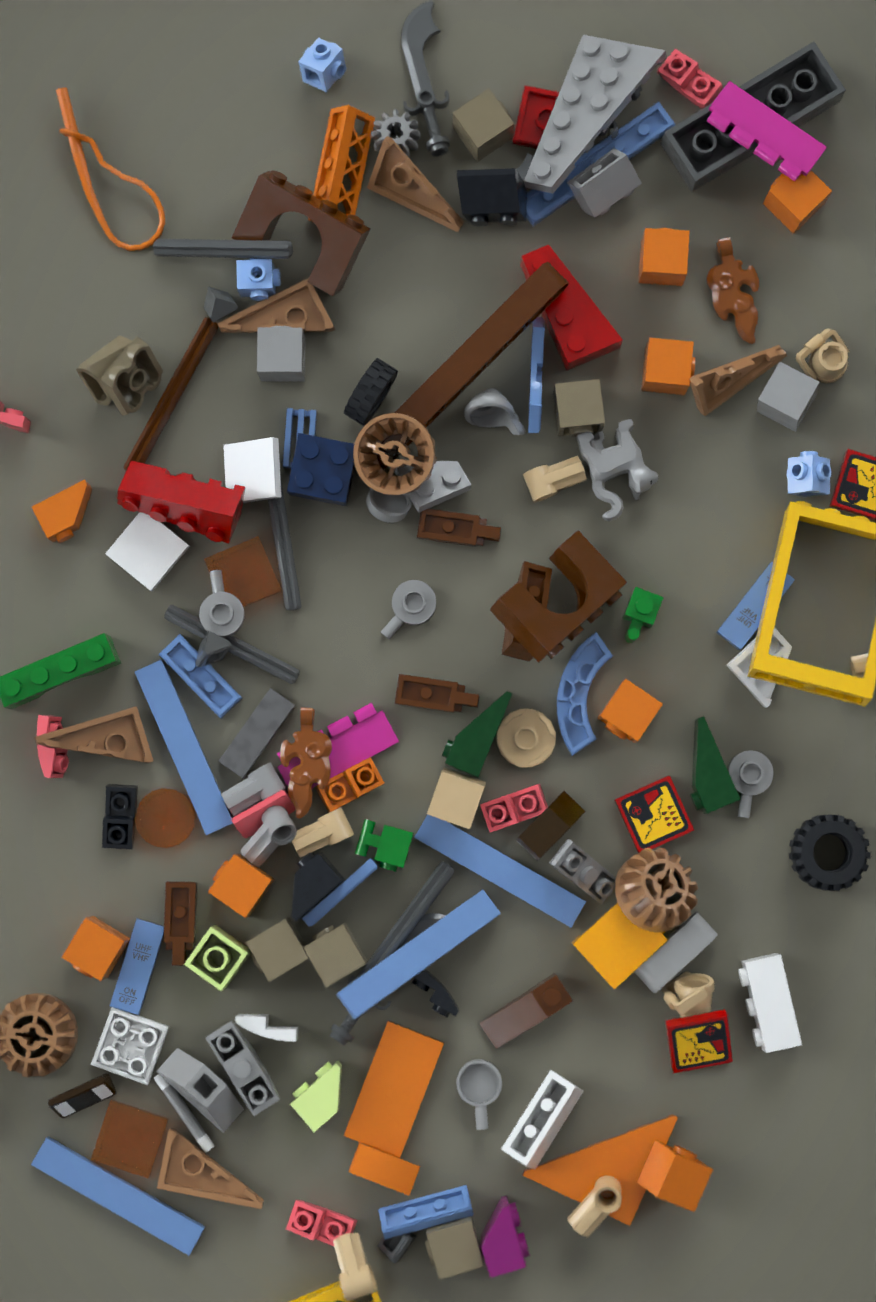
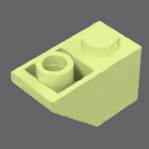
M328 1061L315 1073L318 1079L310 1086L307 1082H304L292 1093L295 1099L290 1105L313 1132L317 1131L338 1112L342 1064L339 1061L333 1065Z

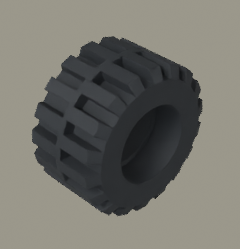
M818 815L804 821L802 826L795 830L793 833L795 837L793 840H790L789 844L792 847L789 859H792V868L794 872L799 874L798 877L803 882L808 883L813 888L839 891L842 888L847 889L853 886V882H858L862 878L861 873L867 871L869 866L866 864V861L871 858V852H867V846H870L869 840L863 836L865 832L862 828H858L853 820L844 818L845 816ZM827 834L837 836L845 848V857L842 864L837 869L831 871L821 869L815 862L813 855L816 841L821 836Z

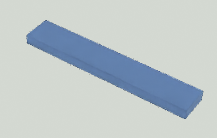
M657 102L618 129V136L612 140L610 135L588 152L582 154L574 164L575 168L553 194L534 189L527 193L526 218L532 226H535L575 198L567 182L613 148L625 153L630 160L663 137L664 132L676 124L662 105Z
M161 659L135 671L138 682L205 834L209 835L233 824L231 813L223 800L219 786L163 660Z
M427 815L414 837L569 927L573 926L586 902L442 819Z
M482 889L339 991L337 997L353 1019H357L501 914Z
M46 1137L31 1164L187 1255L191 1254L205 1228L204 1225L50 1137Z

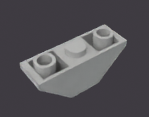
M570 839L564 842L549 862L551 866L601 905L615 888L616 877Z
M232 1021L205 1037L253 1116L280 1100L263 1062L251 1043Z
M178 1048L156 1071L222 1133L228 1129L244 1110L229 1087L205 1064Z

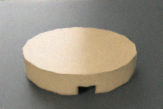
M518 709L509 713L501 721L497 731V746L501 755L510 764L520 768H532L542 764L552 754L555 746L556 732L552 722L537 710Z

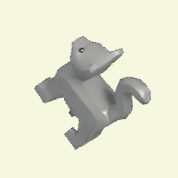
M632 419L618 422V428H616L617 445L606 449L602 444L605 439L603 431L595 435L592 432L577 435L581 456L589 466L592 490L598 499L608 502L612 506L611 510L602 515V518L606 521H613L619 518L624 507L623 501L616 493L604 488L605 482L628 473L629 488L634 499L638 500L641 493L649 490L658 481L657 472L650 470L644 464L641 449L630 434L634 428Z

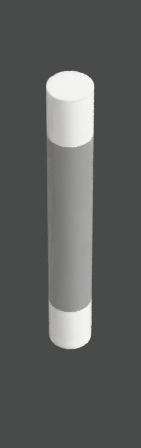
M156 1075L154 1080L204 1153L208 1152L215 1146L178 1091L161 1075Z

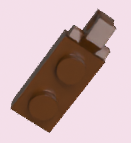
M426 509L420 512L417 539L476 547V545L483 546L484 540L499 542L501 527L486 526L487 519L480 518L478 515Z
M399 674L395 704L454 713V711L462 712V706L478 708L479 695L465 693V685H460L458 682Z
M166 881L164 942H166V950H172V966H184L187 961V950H194L197 882Z

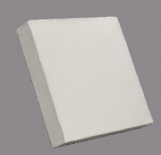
M270 437L224 445L226 488L234 489L235 484L244 486L243 503L281 498L278 438Z
M139 512L105 554L153 592L190 546L161 522L152 519L150 515Z
M111 1007L91 1065L148 1085L170 1026Z

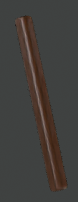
M205 317L125 462V470H127L130 461L145 464L219 328L217 322H212L209 317Z

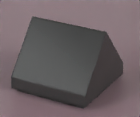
M208 286L204 309L212 322H216L238 308L229 293Z
M208 631L199 646L195 663L197 668L223 660L231 648L230 641Z
M411 1232L388 1239L383 1237L377 1247L392 1263L396 1264L401 1260L417 1236Z

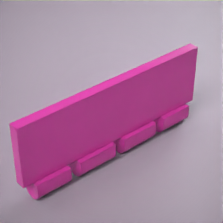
M731 81L726 84L708 109L712 112L707 119L709 124L723 133L726 132L730 125L734 127L729 137L748 150L756 142L758 146L753 154L771 166H774L780 158L783 162L779 166L778 171L793 181H796L801 173L807 176L827 148V146Z
M372 702L353 712L358 721L357 724L353 725L347 715L327 726L332 736L330 738L332 751L329 756L331 766L330 778L399 742L383 710L377 713ZM299 757L292 758L288 767H284L282 764L277 766L287 786L290 781V770L301 763ZM317 783L312 784L311 789L314 788V787H316L318 784H317Z

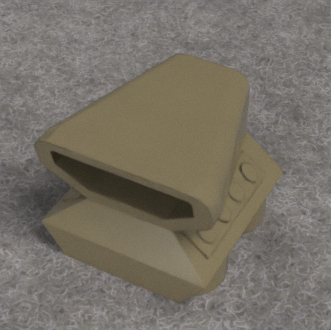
M120 335L82 362L76 369L94 400L101 405L107 406L114 401L122 416L128 415L129 412H136L141 407L144 394L158 387L161 381V374L163 373L161 366L147 343L138 336L132 341Z

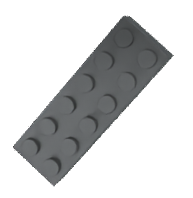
M815 42L810 43L739 86V88L797 127L802 126L838 104L846 91ZM711 104L665 131L661 141L662 147L691 192L754 155L753 152L758 146L754 142L748 150L731 139L729 134L734 128L731 125L723 133L709 124L707 119L712 113L708 110Z

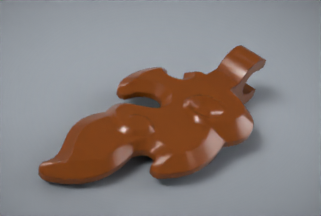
M730 237L719 239L716 246L722 263L712 267L707 274V284L712 290L713 306L717 315L723 321L728 319L729 313L734 314L739 336L747 343L754 344L756 342L754 332L758 323V312L754 306L753 297L740 291V286L746 284L751 287L753 292H757L759 288L758 274L753 266L743 270L741 268L743 262L741 260H734Z
M301 708V731L293 733L294 743L284 740L280 750V759L284 767H288L290 760L294 757H299L301 760L299 765L290 770V781L288 784V794L296 808V818L299 819L304 817L311 808L312 784L317 783L320 789H324L331 774L329 756L332 751V743L326 734L313 731L315 709Z

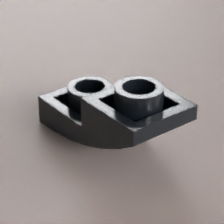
M108 784L106 786L102 848L133 849L138 786Z
M425 969L414 977L412 983L425 991H428L430 987L434 989L430 998V1002L434 1003L433 1010L445 1017H448L450 1013L454 1016L458 1014L459 1008L455 1000L433 974Z

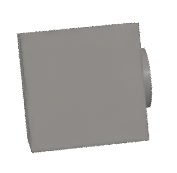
M289 326L258 327L257 373L261 381H305L306 338L303 328H292Z
M779 362L758 399L757 412L796 432L818 393L820 382Z

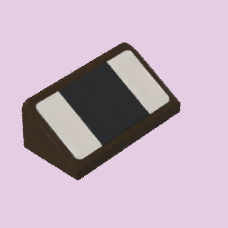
M105 1073L51 1098L48 1105L61 1118H66L114 1096L116 1089L110 1075Z

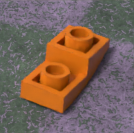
M369 757L330 778L324 789H320L318 785L315 788L328 813L383 785L384 781L372 758Z
M359 1143L348 1172L410 1196L420 1166Z

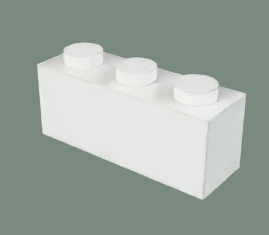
M773 953L742 960L743 968L738 969L742 987L747 986L750 997L745 999L749 1017L754 1016L757 1028L752 1029L756 1047L761 1046L765 1053L802 1045L781 954Z
M550 1070L505 1142L502 1150L525 1166L536 1169L584 1091L561 1075Z

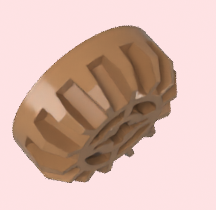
M400 413L383 414L369 421L359 432L353 450L354 464L361 479L373 490L388 495H403L419 489L432 475L431 472L437 459L435 455V441L426 426L418 420ZM391 435H402L400 442L393 440L388 441L385 444H381L387 437ZM407 437L415 443L418 457L411 455L409 447L405 444ZM399 447L398 452L402 456L409 458V460L395 459L393 463V457L389 453L384 452L383 449L391 451L397 450ZM378 454H380L383 463L391 467L389 473H386L381 468L378 462ZM406 465L414 467L405 475L393 476L396 468H404Z
M646 848L633 855L620 867L615 880L616 899L624 915L639 928L650 932L669 931L691 916V910L697 905L698 899L694 892L698 889V884L696 881L691 882L689 875L693 871L690 866L683 868L679 863L681 857L678 854L669 856L665 848H658L654 851ZM659 865L658 869L654 871L652 875L648 874V871L651 867ZM674 872L680 878L683 889L678 888L677 880L673 876ZM675 893L681 895V898L676 903L665 904L666 900Z
M31 993L21 996L5 1006V1009L0 1014V1058L7 1064V1069L23 1074L22 1076L42 1077L61 1068L72 1056L77 1045L78 1026L74 1014L62 1000L45 993ZM33 1015L32 1022L24 1026L18 1025L14 1027L16 1022L22 1017ZM38 1017H41L44 1020H46L50 1025L52 1031L45 1022L38 1020ZM36 1029V1034L44 1038L33 1042V1037L29 1036L27 1032ZM11 1039H17L20 1045L26 1049L25 1057L15 1050ZM45 1045L50 1046L49 1050L42 1056L31 1058L32 1050L39 1049Z

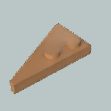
M387 136L382 142L367 188L459 232L464 221L396 142Z
M309 278L217 323L221 333L258 332V327L273 326L303 328L304 332H332L335 328L314 286L307 282Z
M777 345L692 376L689 381L698 410L704 416L708 415L787 357L786 352Z
M137 706L34 737L36 745L144 763L153 762Z
M172 1128L168 1130L157 1189L262 1209L264 1203L262 1197L178 1131Z

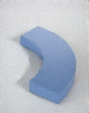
M537 317L532 323L528 433H539L541 428L542 367L545 319L543 317Z
M597 632L587 638L572 655L562 674L558 688V725L571 756L597 739L588 719L587 696L596 673L613 657Z

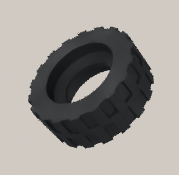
M376 358L355 387L343 413L362 426H365L374 416L391 389L398 370L381 359Z

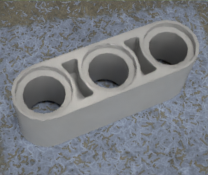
M695 912L667 937L668 941L639 966L634 973L653 993H656L705 949L718 934L698 912Z

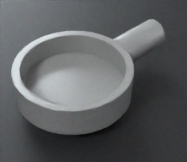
M370 488L366 497V504L370 513L377 519L388 523L403 520L412 505V501L407 493L403 495H388Z
M213 570L210 571L213 594L209 595L202 602L199 618L207 632L211 631L222 638H226L236 634L241 629L245 619V612L240 600L233 594L224 591L222 571Z
M409 580L400 584L392 596V608L395 616L381 630V633L387 639H390L404 623L420 625L427 622L436 610V596L432 588L419 580Z
M753 750L744 751L734 756L727 768L737 792L741 794L737 817H750L753 795H758L767 790L773 780L774 771L770 760L764 754Z
M474 1059L461 1067L457 1075L456 1085L460 1097L466 1103L475 1106L476 1130L488 1129L487 1105L494 1102L499 1096L502 1089V1078L499 1070L493 1063L484 1059Z

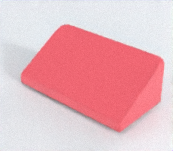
M281 790L233 817L231 821L244 838H249L262 826V815L268 808L276 805L283 806L288 814L294 812L296 808L287 791Z

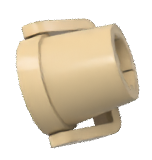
M825 329L820 334L817 333L804 345V348L796 354V361L807 376L823 383H832L839 380L846 372L849 350L835 330ZM831 336L833 342H827L826 344H824L825 341ZM809 354H811V355H810V358H809V362H808V364H807V362L805 361V358H806Z
M684 972L662 988L664 1001L672 1010H676L681 1017L711 1012L714 980L708 975Z

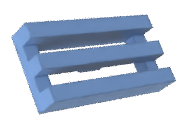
M287 408L283 468H292L293 463L290 462L293 416L298 417L297 437L298 433L303 434L304 417H310L309 435L315 436L317 410L307 411L305 409L293 410V408Z

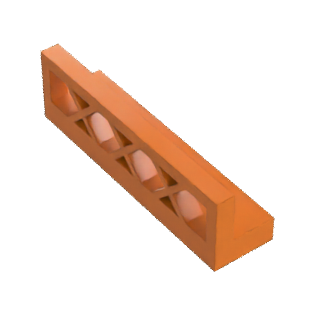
M351 105L332 108L330 111L313 196L316 198L331 201L336 205L342 201L346 209V215L356 214L371 142V132L373 131V123L375 121V117ZM356 118L365 122L360 136H358L354 127ZM354 145L358 156L357 161L352 164L348 153L349 148ZM348 173L352 185L351 190L346 192L342 182L344 175Z

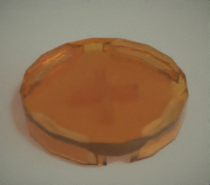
M161 788L151 791L142 798L137 808L135 823L138 833L146 842L156 847L170 848L180 845L189 838L195 827L196 814L193 804L186 795L174 789Z

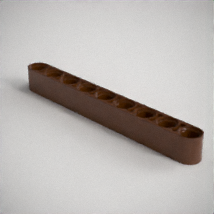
M545 262L394 413L408 415L418 420L427 428L566 289L569 282L549 262ZM391 435L387 437L381 444H385L388 441L393 440L400 442L402 435ZM407 437L405 444L409 446L413 441ZM399 447L397 450L391 451L383 449L384 452L389 453L393 457V461L401 454L398 452ZM378 454V462L384 470L388 466L383 463L380 454Z

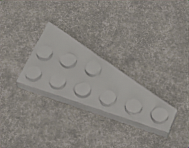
M582 35L524 179L525 187L553 194L575 168L574 164L581 155L592 148L596 137L601 132L604 133L632 100L631 95L641 84L644 85L647 82L651 71L656 65H661L667 58L666 51Z

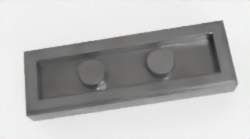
M270 688L219 759V762L244 779L295 705Z

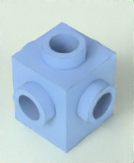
M320 38L305 50L302 58L298 61L303 82L324 92H327L336 80L343 76L346 70L343 49L335 43H329Z
M250 258V260H236L237 290L240 297H251L252 300L262 301L268 299V296L275 295V286H280V269H275L272 259Z
M816 451L800 452V457L788 458V494L802 497L830 494V477L832 473L830 459L818 456Z

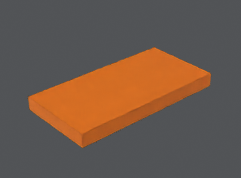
M388 1020L344 1136L400 1158L444 1042Z

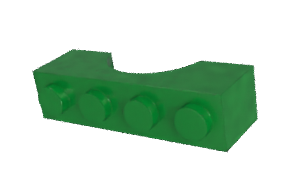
M106 633L100 634L0 676V699L3 706L8 709H14L40 698L44 693L60 685L82 677L95 675L121 664L111 637Z

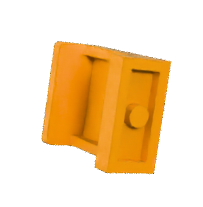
M617 902L589 929L571 943L615 990L668 939L663 935L665 932H650L633 924L624 915Z

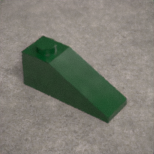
M505 692L459 732L454 741L448 739L442 756L447 758L445 765L474 777H479L513 693Z
M703 716L695 720L692 788L694 793L690 794L697 811L702 809L704 814H708L740 800V797Z

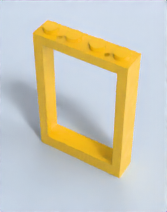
M790 501L782 522L747 676L866 707L872 700L876 683V619L863 678L768 654L798 521L876 540V523L870 522V519L867 517H850L842 515L836 509L827 508L823 510L812 507L808 502Z

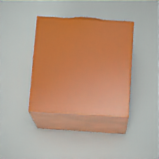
M811 170L807 176L801 173L796 181L782 173L770 186L771 189L763 205L795 234L826 203L832 190Z
M645 228L641 239L639 283L683 286L687 276L690 231L671 228Z
M649 337L645 347L641 391L685 395L690 386L689 379L694 376L695 372L694 342Z
M625 678L597 719L605 723V728L622 740L627 738L632 743H636L663 703Z
M234 854L229 861L226 860L213 878L215 882L208 892L238 914L247 918L252 914L275 879L259 867L252 865L242 855Z
M94 916L86 917L61 958L73 964L72 967L80 973L102 981L110 976L128 946L130 938Z
M655 1140L637 1183L657 1198L695 1212L713 1169L697 1159V1155L677 1145L673 1148Z

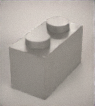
M615 148L567 182L582 211L594 218L608 212L614 203L630 196L634 189L642 184L628 156Z

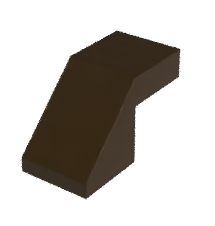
M563 791L516 840L538 861L586 811Z

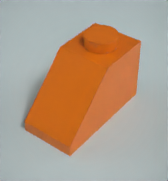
M85 479L32 506L46 537L50 541H57L58 543L67 541L74 536L73 532L80 528L92 492L90 484Z

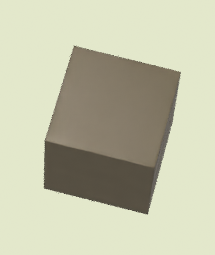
M489 88L452 112L453 129L477 162L513 139L514 122L511 120L505 106L497 100Z
M600 379L555 384L553 397L558 436L570 435L577 437V435L585 432H592L593 434L603 430L605 418Z
M290 917L246 942L251 950L250 956L261 974H265L269 982L309 959L303 948L306 945Z
M346 922L336 928L333 925L312 936L314 941L303 947L325 987L330 986L368 962Z
M472 1216L427 1228L426 1235L428 1241H425L431 1265L436 1266L439 1280L484 1267V1257Z

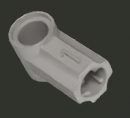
M270 762L251 772L247 779L221 793L228 809L235 816L252 807L257 802L263 801L275 793L284 790L285 786Z
M272 806L264 811L261 819L263 822L262 826L240 850L243 857L252 865L260 867L279 845H286L295 838L297 834L296 827L283 806Z

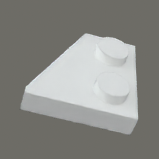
M774 627L768 654L788 659L792 646ZM755 638L727 666L760 704L767 708L771 704L772 699L770 698L776 684L747 676Z

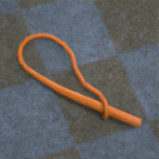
M67 88L57 89L56 93L65 128L59 129V132L68 137L73 160L84 193L108 239L117 247L128 251L143 250L153 245L161 236L165 226V211L157 194L142 180L125 175L104 161L95 141L91 137L78 132ZM81 142H87L91 145L101 166L122 180L139 185L152 197L159 211L160 223L156 233L150 240L139 245H129L120 242L112 234L94 193Z

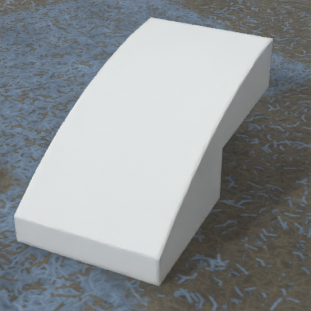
M238 1014L235 1016V1023L257 1035L281 1041L296 1042L298 1040V1027L268 1026L269 1014Z

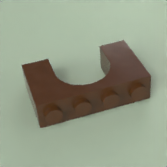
M267 171L259 175L232 239L270 241L280 217L285 212H299L306 215L316 224L322 239L321 253L307 282L334 296L343 289L370 232V228L363 225L364 221L361 218L352 214L346 215L339 211L338 206L333 202L316 198L307 187L302 185L295 186L288 182L287 177L278 171Z
M579 530L562 543L549 558L576 590L578 604L575 612L558 614L549 611L519 581L489 609L538 663L547 655L550 659H553L564 648L561 643L566 638L573 641L584 630L581 625L586 620L592 624L603 613L601 607L605 603L611 607L623 595L619 590L627 583Z

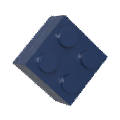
M298 433L287 488L288 494L347 506L355 469L353 458L354 444Z

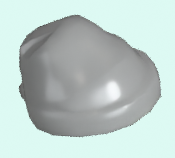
M490 388L477 394L465 406L464 417L472 425L486 428L507 426L513 435L525 434V428L519 422L518 415L515 414L513 406L495 388Z

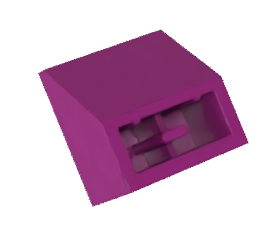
M507 1195L500 1198L481 1234V1248L490 1278L525 1268V1258L530 1256L524 1232L518 1233L516 1228L521 1226L516 1203H509Z

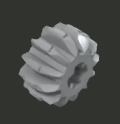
M396 109L393 110L392 117L383 112V122L375 120L373 123L376 129L371 132V139L376 141L374 149L379 151L383 140L387 136L391 137V133L395 135V132H399L401 137L399 138L397 135L396 139L393 140L410 157L409 149L417 150L418 143L416 141L421 138V132L416 130L418 122L416 120L409 121L410 114L408 112L404 113L402 117H399L398 110Z

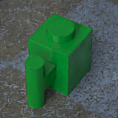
M638 587L633 589L622 617L631 621L625 634V640L628 643H633L638 639L642 626L649 629L653 626L664 597Z
M364 819L355 854L366 857L369 846L377 848L374 860L381 861L380 868L397 872L398 867L404 868L414 833L384 825L381 836L375 835L373 831L376 822Z

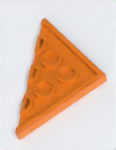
M672 1114L664 1119L648 1123L624 1134L608 1138L584 1149L547 1161L544 1164L538 1165L536 1169H525L523 1176L580 1203L594 1189V1185L600 1177L606 1175L613 1176L620 1182L622 1201L619 1209L608 1216L630 1226L646 1191L637 1181L655 1140L667 1144L678 1117ZM604 1190L600 1195L609 1199L614 1197L615 1193L611 1190Z

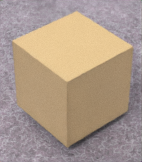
M444 767L427 815L470 829L486 782Z

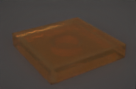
M259 536L204 559L209 573L213 570L222 571L224 591L236 596L243 607L282 591Z
M111 1100L91 1160L149 1178L169 1118Z

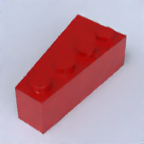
M549 244L521 256L520 266L526 280L541 265L549 262L569 282L566 289L541 313L566 371L621 348L623 339Z
M130 461L118 488L117 504L128 511H138L150 515L156 521H166L177 525L186 532L194 531L205 535L211 541L229 544L241 517L245 487L235 484L234 489L221 487L222 481L210 479L208 483L199 482L194 479L192 474L182 472V474L173 476L170 475L166 468Z

